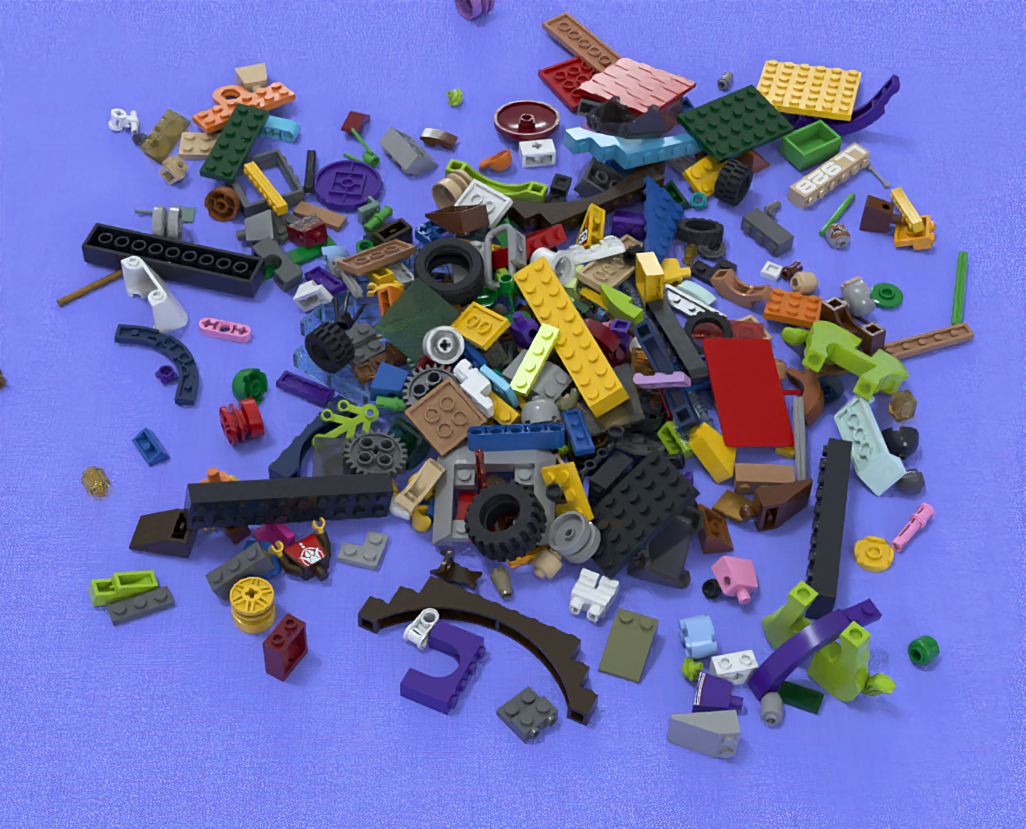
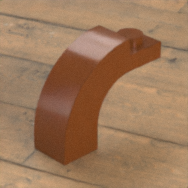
M790 366L786 370V375L789 383L804 391L801 396L804 399L805 425L810 427L823 410L824 394L817 376L808 369L803 373L801 370H796Z

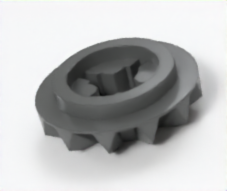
M723 242L713 246H698V253H701L702 257H707L708 260L710 258L714 260L722 258L726 252V246Z

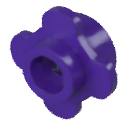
M170 365L161 366L155 373V376L161 380L162 384H167L172 379L178 378V374L174 372L173 367Z

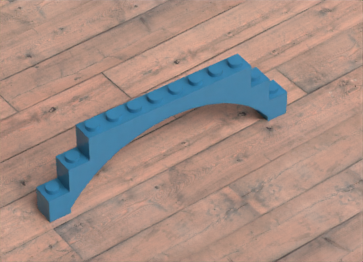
M577 127L565 130L563 145L573 155L589 152L598 162L614 159L624 169L705 151L688 132L663 138L636 139L603 135Z

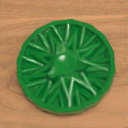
M878 283L870 289V299L874 298L875 305L881 308H895L902 303L903 293L893 284Z

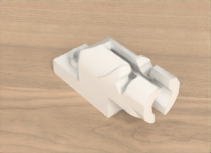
M463 359L455 366L453 370L455 374L453 375L461 382L460 389L478 410L489 419L494 414V403L488 397L492 391L490 380L477 368L473 369V365L469 361Z

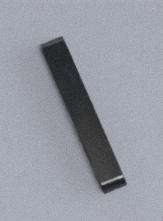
M665 298L646 302L647 315L655 324L662 341L680 371L684 372L691 379V384L708 381L709 373L705 363Z

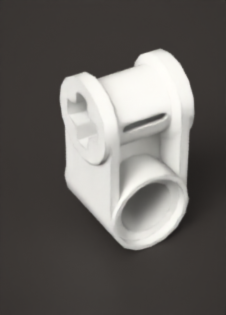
M432 608L424 609L413 623L406 628L403 639L406 641L410 640L420 650L424 649L429 643L430 632L439 620L438 612Z

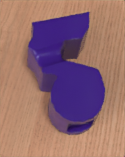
M614 318L609 328L622 340L619 346L626 353L632 341V336L627 333L632 325V321Z

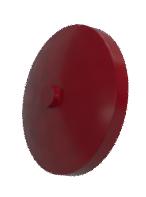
M518 100L509 102L499 107L494 113L495 129L501 135L514 140L533 141L544 139L554 134L560 126L559 112L553 106L541 101Z

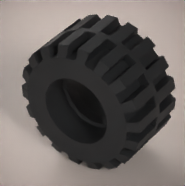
M730 159L717 176L714 185V197L732 206L738 205L749 190L753 178V168L736 159Z
M323 322L305 337L304 343L308 355L325 372L335 374L355 357V349L351 339L344 330L332 322Z

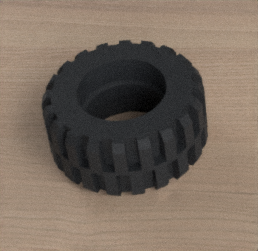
M507 480L500 481L499 484H496V482L489 484L490 487L481 489V493L478 496L475 495L472 498V504L468 505L466 509L468 514H465L464 522L466 523L464 526L465 531L479 552L492 561L506 562V559L511 562L515 561L517 557L523 558L528 551L532 552L536 548V543H540L543 538L541 534L545 533V524L547 522L545 510L533 491L525 484H519L517 481H510L509 483ZM514 510L520 511L518 519L510 528L500 532H491L494 522L502 514Z

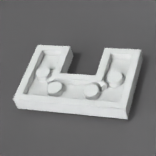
M613 235L604 237V240H600L599 244L593 245L587 250L582 245H572L569 249L565 250L572 257L574 265L626 252L624 244Z

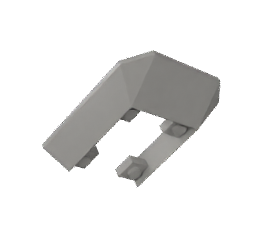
M463 441L443 458L437 457V462L446 468V471L437 481L435 487L433 546H453V542H472L465 531L464 526L466 523L464 520H454L456 489H475L476 472H515V481L519 482V484H525L529 489H534V494L542 504L547 516L546 531L544 534H541L543 538L535 546H550L547 535L550 526L555 520V503L547 499L545 495L546 485L540 469L543 467L556 465V456L549 450L472 452L468 449V441Z

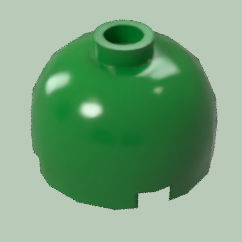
M245 368L235 374L231 389L237 401L252 397L257 406L264 401L265 398H262L264 392L267 393L268 380L266 374L260 371L261 369Z

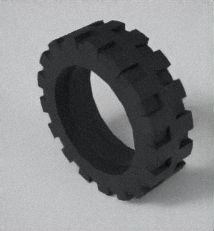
M685 218V220L681 219L677 223L676 237L678 240L691 245L713 246L722 242L724 226L711 219Z
M699 311L696 315L690 316L689 320L685 323L684 331L699 355L704 354L703 348L697 345L692 337V332L697 325L706 322L713 323L721 329L723 338H733L730 322H727L726 317L719 315L717 311Z

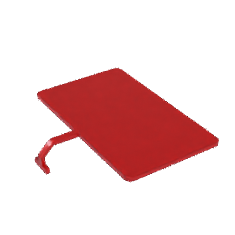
M704 338L702 347L725 446L729 448L793 447L794 436L783 395H797L801 397L803 392L800 390H782L770 341L767 339Z

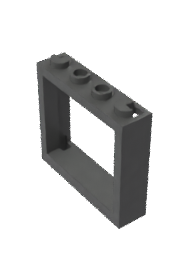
M279 149L247 157L244 164L254 161L260 170L278 167L292 191L281 195L288 208L295 207L300 201H304V196H306L304 186L300 185L298 176L294 175L292 166L288 165L286 156H283ZM244 164L240 172L238 173L237 177L244 175ZM236 179L233 184L225 183L227 187L232 188L239 195L241 202L240 211L245 219L266 210H272V207L268 205L266 200L249 203Z

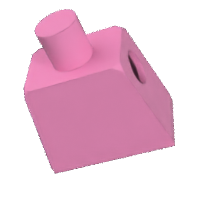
M723 555L711 566L723 593L727 596L737 597L740 605L750 603V594L758 588L752 560Z

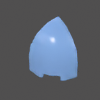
M341 246L321 247L322 261L327 272H329V263L334 257L341 256L346 258L350 256L349 251Z

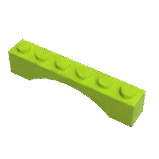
M451 159L445 168V177L456 169L463 170L472 179L482 182L512 200L545 203L547 198L548 185L535 181L522 184L497 182L481 175L468 163Z

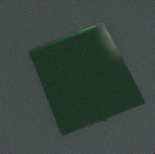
M417 277L374 324L373 328L388 340L393 347H396L416 364L424 355L422 343L426 333L435 327L450 326L460 315V312Z

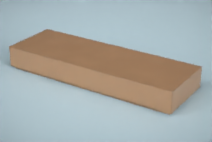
M300 201L292 211L294 216L301 219L315 213L325 223L326 228L338 232L347 222L346 216L304 201Z

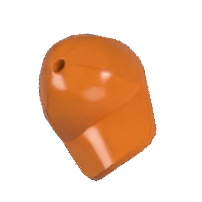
M505 149L482 160L478 169L482 170L490 167L492 170L500 172L509 168L512 163L510 149Z

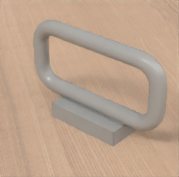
M502 224L492 229L484 240L486 287L492 291L497 290V285H499V281L493 283L491 242L496 235L507 231L508 274H515L516 267L523 269L527 266L525 236L510 224Z

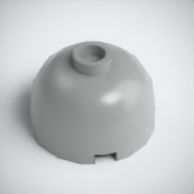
M856 280L844 288L842 301L848 304L851 315L862 317L875 311L874 298L870 299L869 294L871 291L862 280Z
M543 395L532 397V401L527 402L521 411L522 424L553 423L552 419L556 418L557 422L561 421L556 403L550 399H544Z

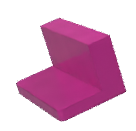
M284 523L264 524L253 531V536L258 541H267L277 550L276 541L283 543V549L296 543L295 534Z

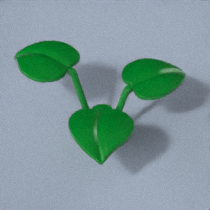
M502 274L498 278L499 285H497V291L483 288L474 302L489 308L493 306L494 300H498L501 291L504 296L509 297L512 314L505 315L504 317L512 323L514 321L512 315L515 313L512 298L514 291L516 290L522 300L526 298L517 287L513 275ZM522 311L524 316L532 319L528 312Z

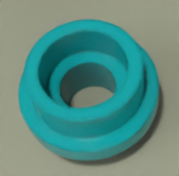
M695 192L690 198V204L695 209H702L707 204V197L702 192ZM701 198V203L697 204L696 200Z

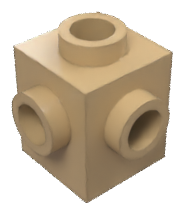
M178 155L172 158L169 156L162 162L163 167L159 170L158 174L171 185L186 176L185 172L189 166Z

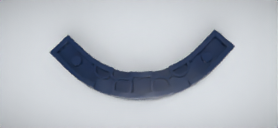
M118 324L114 337L115 343L144 345L165 354L174 363L179 373V381L174 398L175 404L194 405L198 392L199 376L194 357L189 349L172 335L167 336L159 333L158 329Z

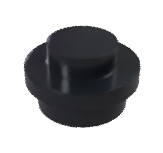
M709 579L702 586V592L708 599H716L722 592L716 579Z

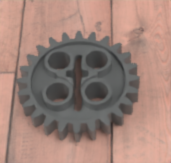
M434 363L433 368L426 364L425 370L419 367V373L413 371V378L407 377L409 383L403 384L405 389L402 390L404 396L402 398L406 409H408L449 376L459 388L461 382L453 375L455 373H452L451 367L445 370L444 364L440 368H437L436 363Z
M370 428L369 433L362 430L361 435L355 433V437H350L349 443H345L343 450V462L346 463L345 468H350V474L389 473V476L396 479L397 474H402V469L406 468L408 455L405 443H400V437L394 439L395 433L387 435L388 430H385L384 433H380V428L376 432H373Z

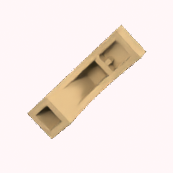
M430 457L407 487L395 498V503L411 514L446 471V468Z

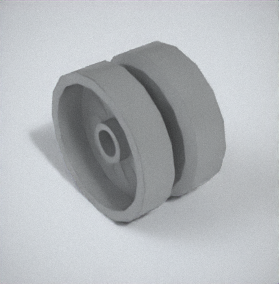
M154 206L152 234L182 241L183 217L181 207L170 206L167 214L165 206Z
M567 511L557 517L550 526L547 535L550 547L572 564H580L587 561L594 555L601 540L598 528L577 511Z

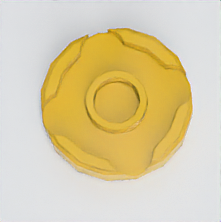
M867 536L856 542L853 550V559L864 570L881 572L891 566L894 550L892 547L890 548L887 544L888 542L876 536Z

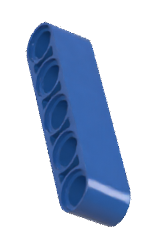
M556 422L472 426L467 430L468 449L472 452L558 449L565 445V426L562 423Z

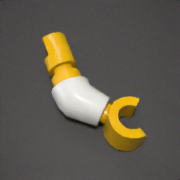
M391 479L394 492L389 507L390 512L394 516L410 520L412 518L414 529L420 532H427L431 526V519L426 516L429 506L419 505L411 514L403 510L395 503L399 490L394 480Z

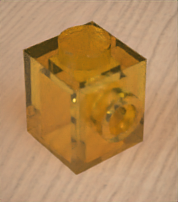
M906 389L891 395L888 411L896 422L914 417L918 402L911 392Z

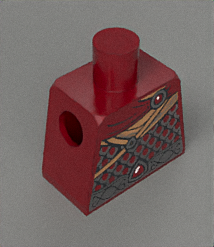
M315 213L286 225L289 241L305 248L318 243L323 244L328 238L325 223Z

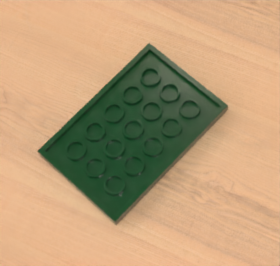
M752 84L681 113L676 119L718 165L779 139L794 130V127Z

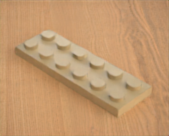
M628 234L619 239L624 244L625 250L637 244L643 245V243ZM623 253L591 261L577 272L575 278L601 294L600 285L602 283L615 289L635 273L636 263H626Z

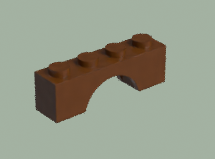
M836 296L822 302L820 320L834 323L862 339L859 347L870 355L877 352L878 349L884 348L886 329L874 321L860 326L852 318L848 304Z

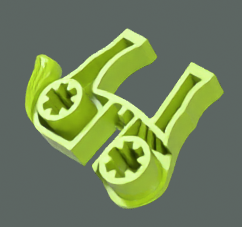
M819 320L813 323L810 331L786 327L781 333L782 339L791 345L800 346L806 342L802 364L819 373L824 363L829 365L838 364L859 376L852 392L869 401L873 394L878 393V391L896 394L902 382L908 380L910 376L901 361L881 349H878L872 357L860 352L858 348L862 339L834 323Z
M802 580L788 593L786 605L781 606L773 614L767 615L761 620L764 635L775 650L796 633L813 623L804 617V613L819 593ZM855 621L840 634L841 645L835 640L813 654V659L806 673L833 697L845 702L854 700L859 693L878 696L881 694H891L896 689L895 682L883 673H876L869 677L868 661L870 659L869 641L871 634Z

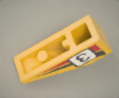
M593 203L589 205L576 240V245H582L587 250L591 246L599 244L600 240H603L604 209Z

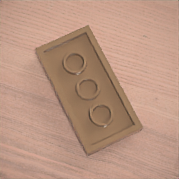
M394 239L338 260L337 266L339 269L356 276H364L369 271L380 270L382 266L392 265L400 259L410 258L411 255L417 253V248L409 243Z

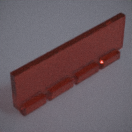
M727 320V322H730L731 329L733 330L732 339H763V323ZM701 323L692 332V337L696 340H703L706 336H709V338H723L721 329L713 323Z
M478 448L475 450L478 493L480 494L481 489L487 488V477L483 450Z

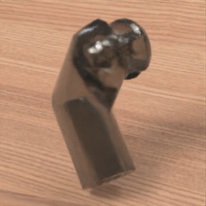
M146 133L134 134L132 136V141L136 145H149L153 147L158 142Z

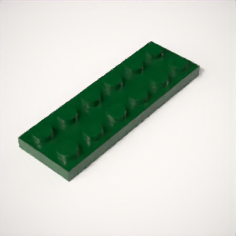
M238 103L199 171L200 176L233 184L269 119L270 111Z

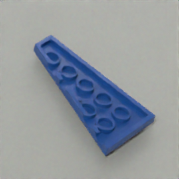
M647 176L644 179V184L646 185L644 189V195H646V201H644V221L646 222L644 232L647 234V238L644 240V253L654 252L659 264H661L677 230L678 221L680 222L684 214V210L679 203H676L671 198L668 192L664 191L650 176Z

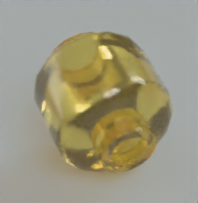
M92 466L82 473L83 476L80 481L88 495L101 497L108 492L107 489L110 487L111 482L103 468Z

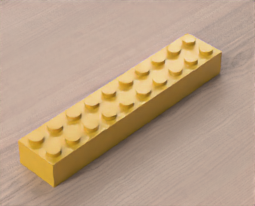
M542 256L513 274L514 280L540 324L544 323L560 329L561 334L554 348L596 418L629 399L628 393L546 258Z

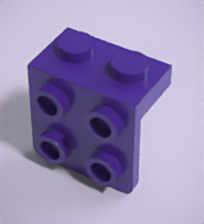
M615 211L611 235L623 237L628 234L636 240H645L647 234L644 232V227L646 226L644 214Z

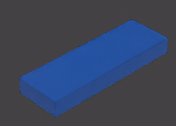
M580 408L561 411V418L575 456L595 453V447Z

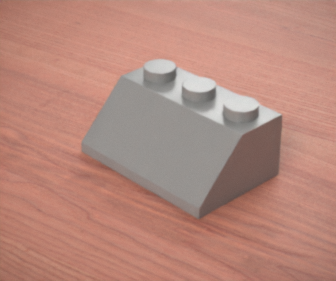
M391 126L379 141L383 146L382 150L391 155V159L398 165H401V170L406 174L419 175L438 165L410 135Z

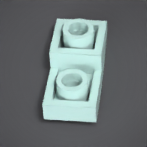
M685 280L676 287L678 290L708 306L717 299L708 290L689 280Z

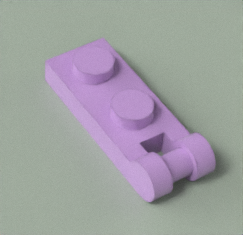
M673 372L671 375L655 373L654 376H644L641 373H636L633 376L634 383L642 389L691 387V379L684 372Z

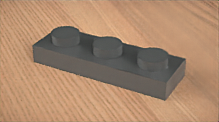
M168 586L107 605V610L113 626H117L174 607V601Z

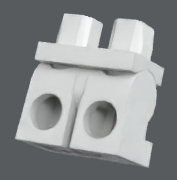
M583 568L578 581L571 591L569 612L577 615L583 610L587 612L588 620L597 622L600 617L604 619L606 612L618 595L619 582L602 576L599 581L600 574Z

